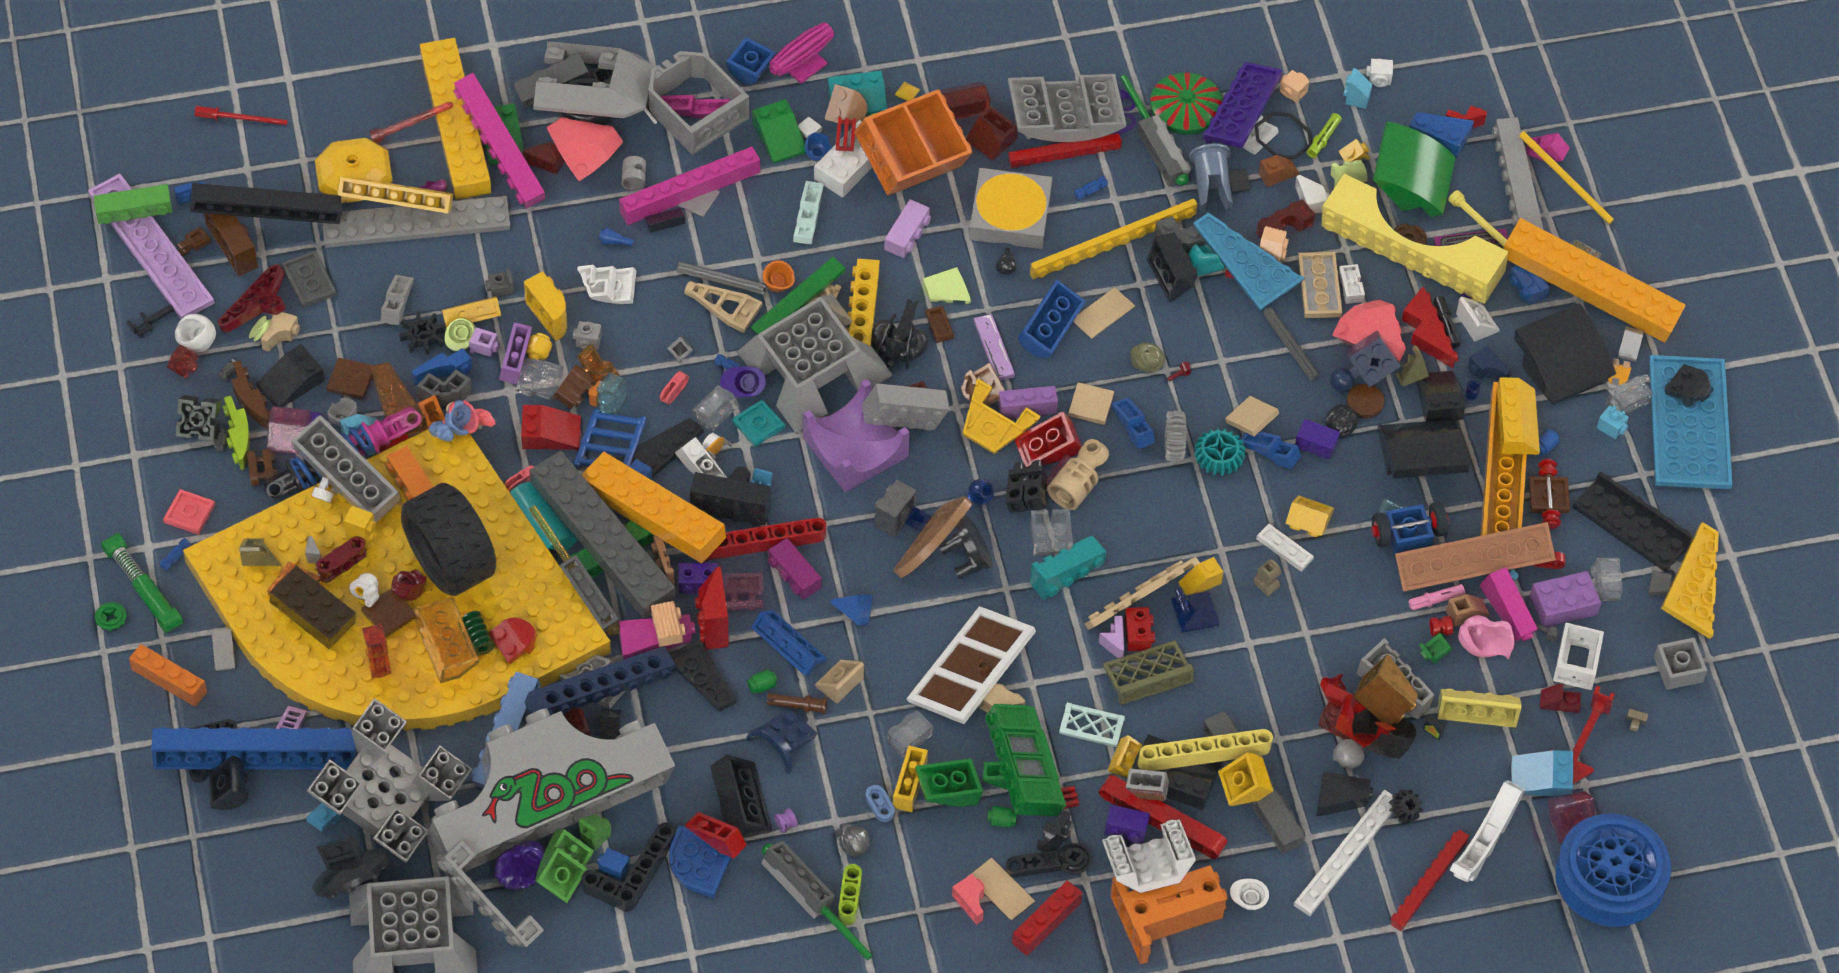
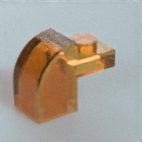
M588 345L577 356L583 367L582 369L594 377L591 381L594 384L600 380L606 384V388H609L620 377L613 363L602 360L593 345Z

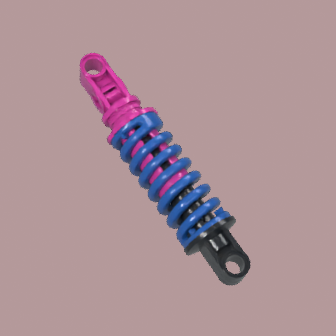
M407 407L396 414L384 418L380 422L376 420L374 424L369 426L361 422L358 428L349 430V437L345 433L340 435L361 456L366 454L371 458L380 453L379 447L384 444H390L389 440L397 438L417 427L421 423V415L414 408ZM414 413L415 419L410 422L407 421V416ZM295 457L285 461L287 469L268 478L264 482L263 488L269 497L276 499L296 488L302 492L310 487L307 481H310L314 486L318 484L316 476L318 475L321 480L322 476L304 458L303 462L299 457ZM277 484L278 489L275 492H270L269 487Z

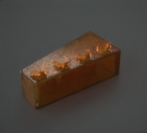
M385 362L370 366L372 381L383 417L386 418L407 407H412L421 415V423L403 435L426 431V417L391 364ZM414 413L407 416V421L409 422L415 419Z

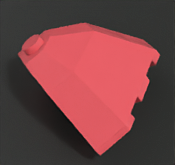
M561 117L547 126L558 151L578 181H581L598 169L623 143L614 127L609 125H599L593 122Z
M1382 300L1353 306L1340 318L1332 335L1343 343L1354 346L1378 330L1399 362L1406 350L1400 335L1399 321L1396 320L1395 306Z

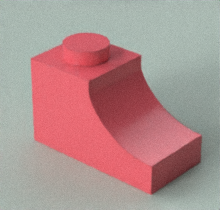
M971 874L953 886L952 896L977 925L983 921L984 911L979 901L984 898L985 887L979 878L976 879Z

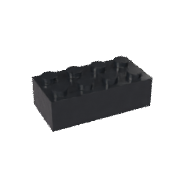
M695 472L690 488V504L716 518H727L736 522L743 521L753 525L766 526L771 507L770 486Z

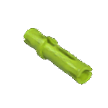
M1333 113L1320 133L1313 138L1312 145L1306 151L1309 157L1316 158L1321 149L1325 148L1327 140L1342 120L1340 115Z

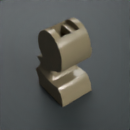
M1269 559L1257 569L1258 573L1253 578L1254 585L1267 596L1280 587L1277 577L1281 575L1279 565L1274 560Z

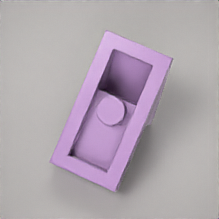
M1114 616V623H1110V633H1100L1099 644L1116 658H1121L1124 654L1122 616Z

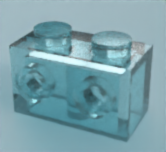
M608 372L604 381H600L597 387L599 410L603 413L618 415L627 401L626 379Z

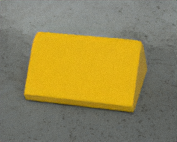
M1129 735L1121 738L1108 771L1128 778L1129 769L1132 768L1142 744Z

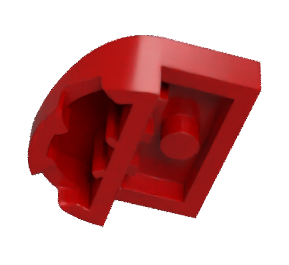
M521 618L505 619L489 632V636H491L509 664H512L524 653L530 654L535 648L534 643L537 632L529 622Z

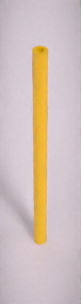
M1523 131L1519 135L1608 224L1613 222L1614 218L1528 134Z

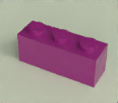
M788 538L768 550V563L770 566L778 570L781 579L784 582L787 581L793 593L799 595L802 600L822 588V578Z

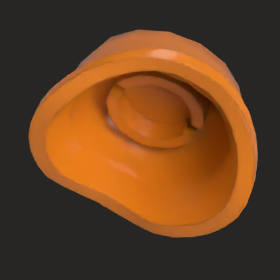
M776 260L765 267L762 279L769 290L781 293L794 284L795 276L792 267L788 263Z

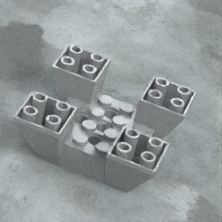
M833 294L817 298L759 333L737 351L747 367H756L764 375L777 368L785 379L776 407L796 434L803 431V413L808 410L816 418L828 415L817 390L844 373L858 391L861 382L865 379L869 380L873 388L876 383L880 384L892 376V373L871 346L851 337L845 327L851 324L852 320Z
M374 698L351 729L357 751L355 759L347 770L329 760L307 792L337 814H344L372 834L373 840L406 863L429 831L412 819L414 814L424 801H450L472 768L442 746L436 749L423 767L391 745L407 721ZM390 772L395 773L396 777H392ZM362 775L367 776L369 781L364 780ZM378 787H382L385 793L381 792ZM395 799H399L402 805L396 803ZM367 802L372 803L374 808L369 807Z
M452 876L367 883L355 886V890L349 893L351 926L369 924L370 939L354 958L353 973H395L394 966L434 963L435 973H478L476 949L453 932L452 917L474 915L473 902L465 896L464 893L466 891L461 886L458 887L450 879Z

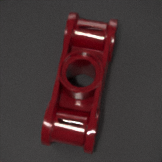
M354 536L319 559L316 563L319 580L325 583L331 582L363 560L367 555L365 540L362 537Z

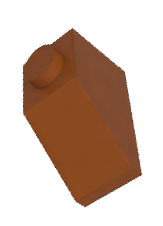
M1275 155L1260 161L1258 174L1266 187L1298 176L1299 171L1291 159Z

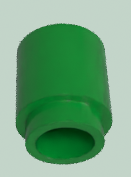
M769 669L750 676V679H747V685L752 694H760L776 687L775 683L777 682L774 671L770 672Z
M993 806L992 810L988 809L987 821L990 822V826L1010 828V826L1015 827L1017 815L1012 808Z

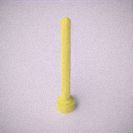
M1459 190L1454 191L1448 201L1453 206L1461 207L1504 247L1507 239L1465 202L1464 195Z

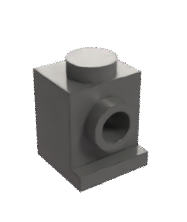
M510 268L506 269L505 272L488 275V280L485 283L487 292L491 291L492 297L514 294V283Z

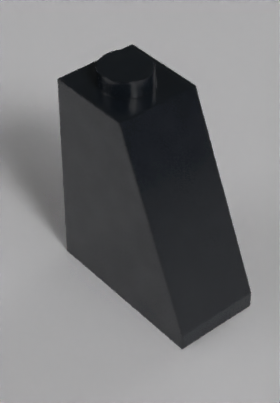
M1323 772L1316 816L1365 807L1368 799H1372L1373 787H1370L1371 779Z

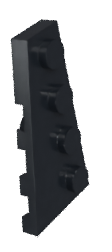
M688 418L638 445L631 464L637 459L651 467L653 478L677 457L676 451L693 438L701 436L704 433V428L691 418Z
M700 639L669 653L676 664L674 669L716 710L721 711L736 704L734 695Z

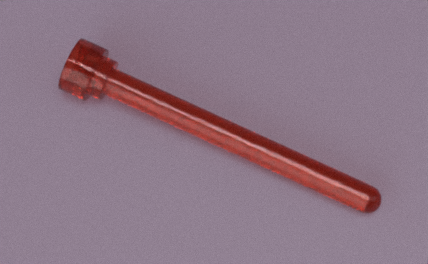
M450 101L385 129L375 128L370 130L373 142L378 144L389 134L451 109L453 103Z

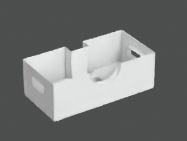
M1358 264L1340 266L1338 274L1340 283L1343 286L1345 304L1364 302L1365 292L1363 284L1360 282L1361 275Z

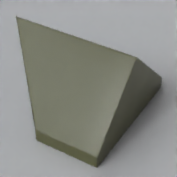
M1415 345L1413 350L1416 355L1408 354L1407 363L1401 365L1404 369L1401 373H1396L1402 386L1429 377L1423 356Z
M244 538L239 547L242 566H281L264 543V538Z

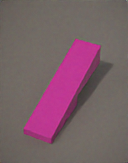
M694 95L660 96L679 116L702 119L731 101V99L696 100Z

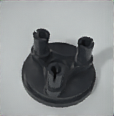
M964 515L957 524L958 532L953 534L952 538L945 540L939 545L943 555L959 547L963 548L970 558L967 563L955 568L959 579L974 571L977 573L984 568L989 569L992 567V559L982 536L971 519Z

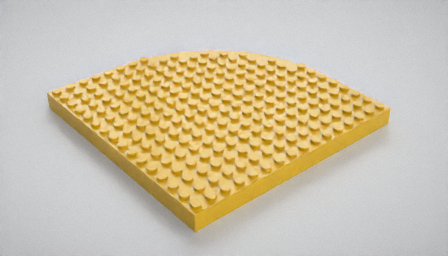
M428 429L367 459L399 492L401 501L376 522L375 530L377 537L375 542L371 543L369 548L366 549V557L331 582L325 583L319 580L316 564L308 563L305 554L309 536L313 537L321 558L346 542L343 521L352 505L339 492H332L330 484L326 491L334 493L331 503L312 496L314 488H319L320 483L183 550L186 564L226 628L231 629L233 639L251 665L271 682L276 689H280L291 700L298 704L300 702L311 711L315 710L323 713L325 717L336 721L338 719L347 721L351 725L356 724L374 698L407 721L402 728L404 731L421 728V730L436 729L437 726H453L455 723L465 720L466 722L472 721L475 717L487 716L501 709V699L504 694L507 695L509 679L511 676L514 677L515 672L537 678L541 684L540 688L548 686L559 680L561 674L567 675L576 670L577 665L586 662L595 655L604 657L610 654V640L470 434L462 436L453 434L454 438L452 441H444L432 436ZM405 446L409 448L433 486L447 483L457 488L467 498L481 519L492 542L496 555L494 575L457 596H450L434 585L419 564L404 533L401 523L402 506L407 500L404 496V490L398 488L395 476L388 473L385 464H387V455ZM244 538H264V543L281 566H242L239 547ZM295 566H298L356 612L355 624L330 649L269 602L270 591ZM414 569L419 570L422 576H426L424 592L416 600H405L416 613L417 618L388 637L383 638L362 613L361 608L365 606V600L352 595L350 584L358 579L360 575L370 573L378 580V594L381 596L391 589L393 577L400 571L411 572ZM471 611H480L484 624L487 626L486 630L490 632L505 619L521 618L529 622L537 632L534 643L535 648L530 654L524 653L512 664L506 661L495 643L493 650L488 654L473 655L461 631L459 621L465 614Z

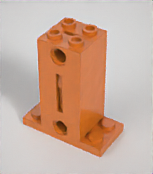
M1211 865L1186 873L1180 883L1142 893L1136 890L1129 892L1128 886L1118 882L1113 877L1110 897L1140 965L1148 962L1152 941L1223 918L1224 910L1226 909L1225 903L1228 897L1225 889H1221L1218 873L1213 871Z

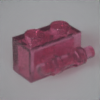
M763 572L723 574L725 596H731V601H726L727 608L732 610H738V608L755 610V608L763 607V600H755V596L762 595L764 592ZM738 596H749V600H738Z

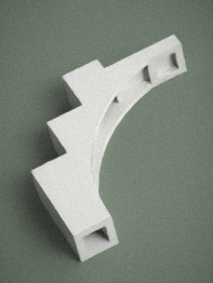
M1508 780L1503 783L1474 838L1460 858L1452 864L1450 871L1454 872L1453 875L1466 882L1474 881L1477 878L1486 858L1491 855L1500 835L1505 832L1525 791L1524 788Z

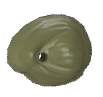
M1140 343L1134 346L1130 353L1133 367L1143 372H1155L1160 367H1163L1165 362L1162 350L1152 343Z

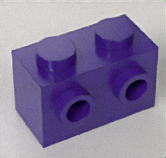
M1304 419L1296 436L1295 445L1302 451H1308L1321 458L1330 460L1338 444L1340 432Z
M679 563V593H698V589L718 567V563Z
M1110 805L1104 835H1122L1123 840L1143 844L1150 813Z

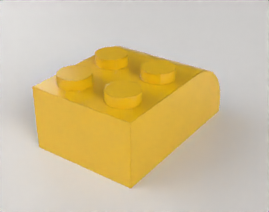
M542 271L524 281L525 303L552 338L557 341L567 331L566 302L560 289L557 290L554 286L552 278L550 276L547 277Z

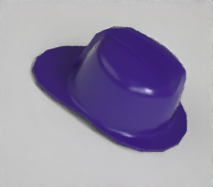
M756 367L729 368L722 374L720 379L721 389L730 397L757 396L763 391L766 384L765 375Z

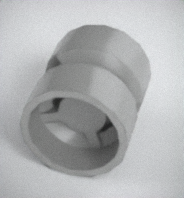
M638 156L626 157L623 160L621 184L627 190H641L645 186L646 161Z

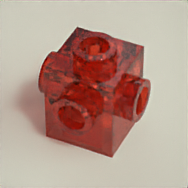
M179 345L171 355L167 368L186 379L190 373L194 374L199 366L197 363L199 355Z

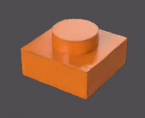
M599 380L595 386L593 385L588 392L590 405L597 407L606 395V384Z

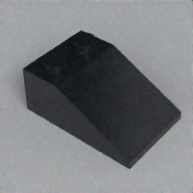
M300 344L285 353L256 383V386L274 407L279 410L325 381L324 372L318 362Z
M1453 371L1428 373L1429 377L1416 381L1425 421L1463 419L1465 404L1462 391Z

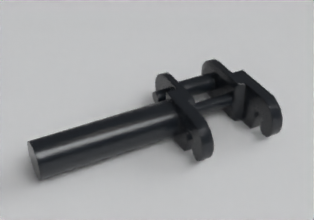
M170 304L149 317H146L142 312L140 316L144 322L138 326L133 325L129 320L126 323L134 334L142 338V334L147 331L153 332V326H150V324L173 312L174 308ZM145 325L146 328L140 331L139 328Z

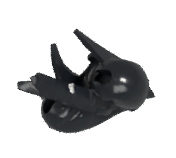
M907 299L898 328L892 323L896 314L890 320L879 321L873 328L872 340L877 349L876 353L878 356L883 355L888 358L887 368L889 371L893 370L892 368L896 361L906 362V368L909 369L910 361L920 357L928 347L927 334L920 329L915 330L913 324L915 310L919 301L912 303V300Z

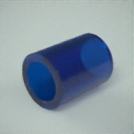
M1476 380L1468 382L1465 392L1468 400H1476L1478 398L1480 383Z

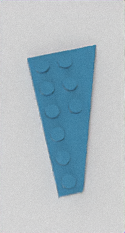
M1210 213L1205 214L1193 223V226L1213 252L1220 257L1223 265L1259 311L1305 280L1303 276L1293 272L1290 267L1277 261L1275 257L1253 242L1243 238L1238 232H1234Z

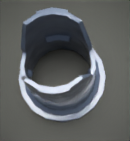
M1205 144L1196 147L1189 154L1190 161L1195 164L1199 210L1205 212L1209 189H1218V194L1226 211L1234 206L1227 163L1231 151L1226 145Z

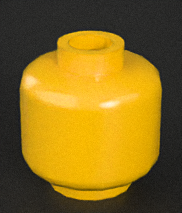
M542 333L530 336L526 349L530 360L539 362V360H546L552 348L550 337Z

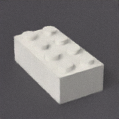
M859 120V121L856 123V129L858 128V126L860 125V123H861L862 121ZM852 128L848 131L847 147L851 145ZM844 136L840 139V146H843ZM856 136L854 152L836 151L835 144L814 166V180L824 183L825 187L842 198L872 168Z

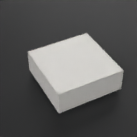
M810 117L798 125L801 135L806 139L808 135L822 131V126Z

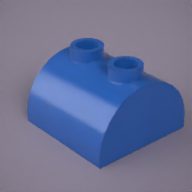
M745 37L728 58L726 65L729 72L737 80L752 85L757 82L769 67V63L776 56V52Z

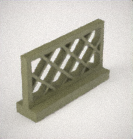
M1176 640L1103 663V668L1118 694V701L1121 705L1194 682V669L1186 661ZM1171 648L1175 650L1174 656L1164 653ZM1149 655L1158 656L1155 662L1146 659ZM1161 658L1170 660L1169 665L1159 663ZM1131 661L1140 662L1138 667L1128 665ZM1174 662L1180 663V664L1183 665L1182 667H1179V668H1173V667H1172L1173 664H1174ZM1143 664L1153 666L1150 672L1141 669ZM1117 666L1122 669L1119 673L1111 671L1110 668ZM1156 668L1165 670L1161 674L1154 673ZM1125 669L1134 672L1133 676L1123 675ZM1138 674L1147 676V678L1142 680L1136 679ZM1121 679L1129 682V684L1119 686L1118 682Z

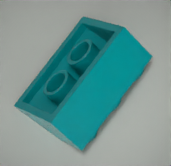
M881 70L828 77L827 91L829 100L831 99L834 86L837 84L858 91L863 95L868 106L866 115L879 113L887 109L885 85Z

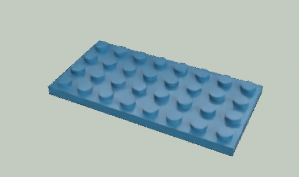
M1650 355L1649 376L1655 486L1731 489L1732 469L1725 359ZM1683 364L1701 369L1708 375L1711 384V394L1704 402L1699 400L1693 402L1691 406L1683 405L1682 399L1665 394L1664 389Z

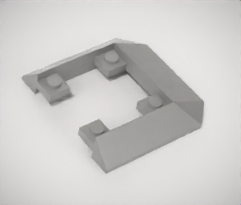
M547 41L544 63L553 64L561 62L570 55L580 53L584 63L598 64L599 69L613 70L610 84L593 82V86L557 83V79L539 77L538 81H536L533 110L626 118L645 110L649 96L651 70L655 66L640 55L620 48Z

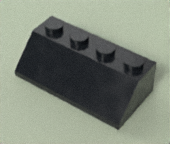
M726 754L710 766L712 777L715 782L725 823L738 828L743 838L772 832L755 763Z

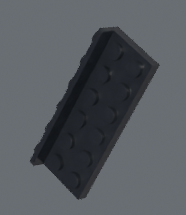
M1602 472L1597 474L1596 480L1573 504V509L1665 573L1689 548L1693 539V535L1687 529L1677 525L1671 518H1667L1658 509L1651 507L1641 497L1635 496L1625 486L1618 484L1609 475H1605Z

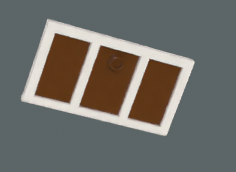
M979 606L906 698L907 701L965 724L1035 634V627Z

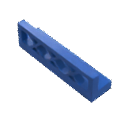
M774 610L760 612L751 626L756 633L804 676H809L817 664L825 663L827 659Z

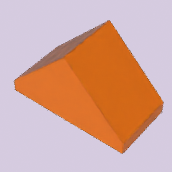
M435 395L417 403L421 421L427 430L433 422L445 420Z

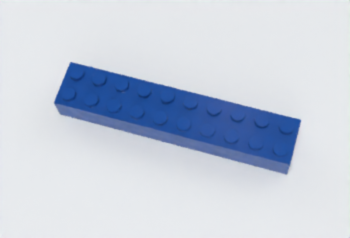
M152 728L151 751L153 769H215L229 757L236 756L243 760L244 770H322L329 760L347 770L356 757V747L350 728Z

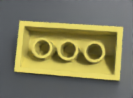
M1441 689L1438 698L1437 719L1516 728L1521 711L1520 697L1512 695L1501 696L1492 693L1483 694L1473 691L1464 692L1455 691L1454 689Z

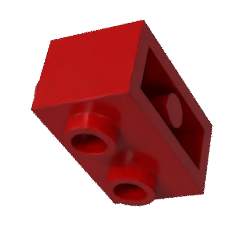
M1149 607L1125 608L1124 620L1127 651H1143L1151 648L1152 643H1155V632L1151 631L1154 620L1153 615L1149 613Z

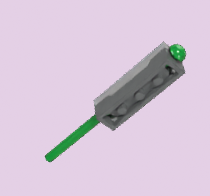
M1122 75L1120 79L1144 119L1138 121L1137 133L1168 186L1174 184L1179 186L1186 185L1189 180V172L1191 171L1190 164L1184 160L1180 148H1177L1173 135L1168 133L1166 123L1161 121L1159 115L1150 117L1127 75Z
M783 840L776 844L768 843L762 848L764 856L761 862L762 865L814 919L820 915L825 916L867 961L871 959L873 955L829 909L835 895Z

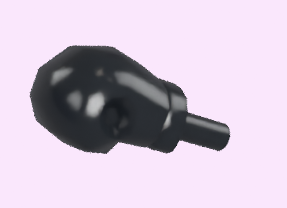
M1005 248V254L996 263V270L1002 274H1012L1016 271L1015 259L1010 254L1009 248Z

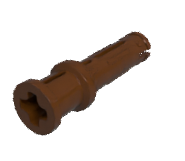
M768 693L767 696L768 699H775L767 700V705L803 709L806 713L810 711L821 712L822 715H826L827 697L819 699L808 695L803 698Z

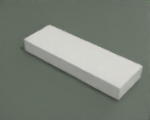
M1270 524L1257 535L1256 539L1301 572L1314 560L1312 554Z

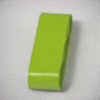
M856 864L847 865L843 873L838 918L844 925L853 924L857 918L862 870ZM850 875H855V876H857V877H856V878H850V877H848V876H850ZM847 893H853L854 895H853V896H847L846 894H847ZM845 911H850V912H852V913H851V914H845V913H843V912H845Z

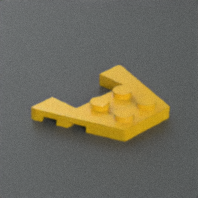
M977 379L962 435L991 453L996 454L1037 423L1041 416L1026 407L1016 423L983 404L992 391V386Z

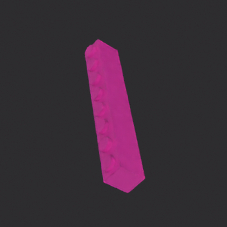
M474 73L454 82L455 89L453 93L456 99H461L465 114H470L474 129H479L481 133L479 136L483 144L489 146L490 156L493 160L496 159L498 161V169L502 175L505 174L507 176V184L511 190L514 189L516 191L515 197L519 204H523L527 209L544 200L545 192Z
M753 147L726 156L620 198V213L627 225L645 219L646 216L658 214L678 204L760 173V158Z

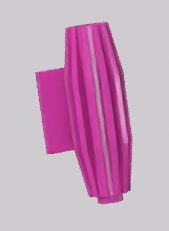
M823 22L806 30L784 46L769 63L771 73L778 76L789 73L802 84L825 67L827 61L817 53L835 36L832 27Z

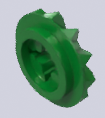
M114 602L101 605L95 613L97 626H100L102 630L108 629L110 632L112 629H119L122 624H125V619L127 618L124 607ZM113 614L115 619L108 621L107 616H112Z

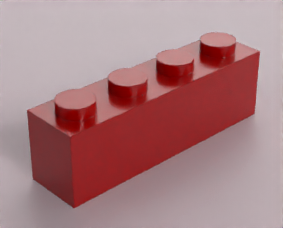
M1067 880L1013 932L1012 944L1028 956L1081 904L1082 891Z

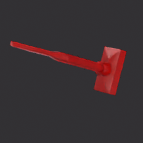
M1596 686L1591 702L1592 713L1573 749V785L1594 772L1592 767L1577 761L1599 716L1603 712L1609 715L1612 709L1615 693L1611 692L1609 697L1599 693V686Z

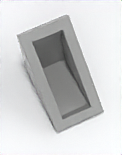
M1626 326L1618 358L1636 362L1644 334L1643 330Z

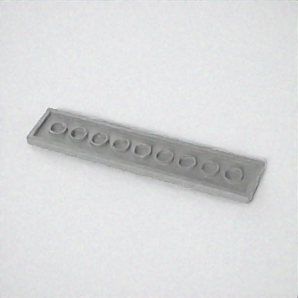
M507 196L452 201L451 212L449 213L406 206L343 211L339 224L323 223L325 248L510 230Z

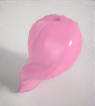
M1475 615L1465 620L1459 629L1458 639L1464 649L1470 654L1477 657L1503 655L1507 659L1510 658L1515 642L1512 627L1508 622H1493L1484 616Z

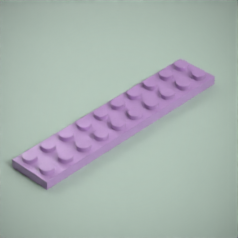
M118 174L89 189L88 194L94 201V195L132 189L122 175ZM152 216L110 223L168 303L173 306L180 319L189 314H196L215 304L213 297Z

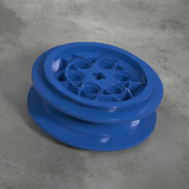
M1600 814L1581 821L1567 834L1557 859L1555 877L1562 898L1576 914L1598 925L1624 927L1646 919L1658 908L1670 879L1671 861L1664 842L1655 831L1643 822L1625 815Z

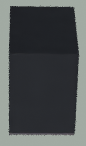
M601 709L600 739L615 740L620 735L621 710Z

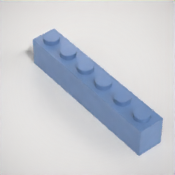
M515 672L514 677L511 676L508 682L509 690L507 695L504 694L501 699V710L494 717L493 724L495 725L493 730L510 724L513 731H516L525 725V718L530 712L524 702L530 691L540 688L541 684L537 678ZM488 734L486 737V742L490 740ZM485 749L481 750L478 758L480 761L478 767H475L471 774L474 785L482 789L485 784V775L481 759Z

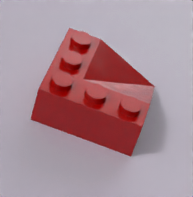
M716 567L700 586L698 597L695 598V607L700 609L699 614H697L698 626H700V640L705 643L706 650L729 647L728 613L721 567Z

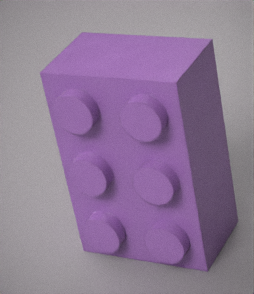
M1588 571L1534 583L1530 593L1533 605L1544 627L1596 616L1601 606V601Z

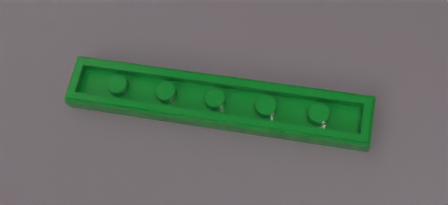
M834 257L830 258L751 326V330L758 335L806 306L846 271V268Z

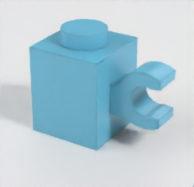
M1609 405L1599 417L1597 429L1616 440L1620 434L1623 435L1628 429V416L1625 415V411H1618L1615 405L1613 407Z

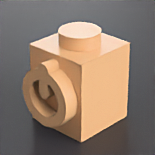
M1292 70L1288 75L1285 74L1281 78L1280 92L1285 97L1298 103L1308 92L1309 80L1303 73H1296Z

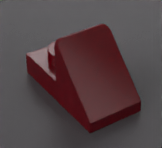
M1563 683L1542 689L1540 692V709L1579 713L1581 692L1564 691Z

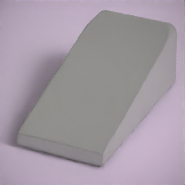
M231 629L212 630L215 671L235 669Z

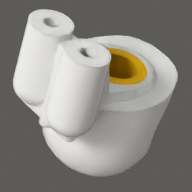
M364 573L350 584V592L353 596L365 600L367 607H371L379 599L378 580L374 575Z

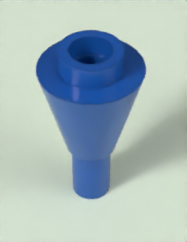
M607 226L605 230L601 229L599 240H602L601 244L621 243L632 246L634 240L623 237Z

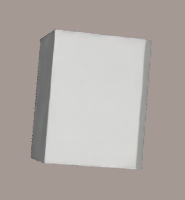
M1465 297L1459 299L1456 315L1474 342L1500 331L1482 302Z

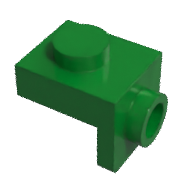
M1441 633L1425 645L1422 642L1419 644L1422 648L1420 651L1421 655L1426 661L1430 659L1434 664L1453 650Z

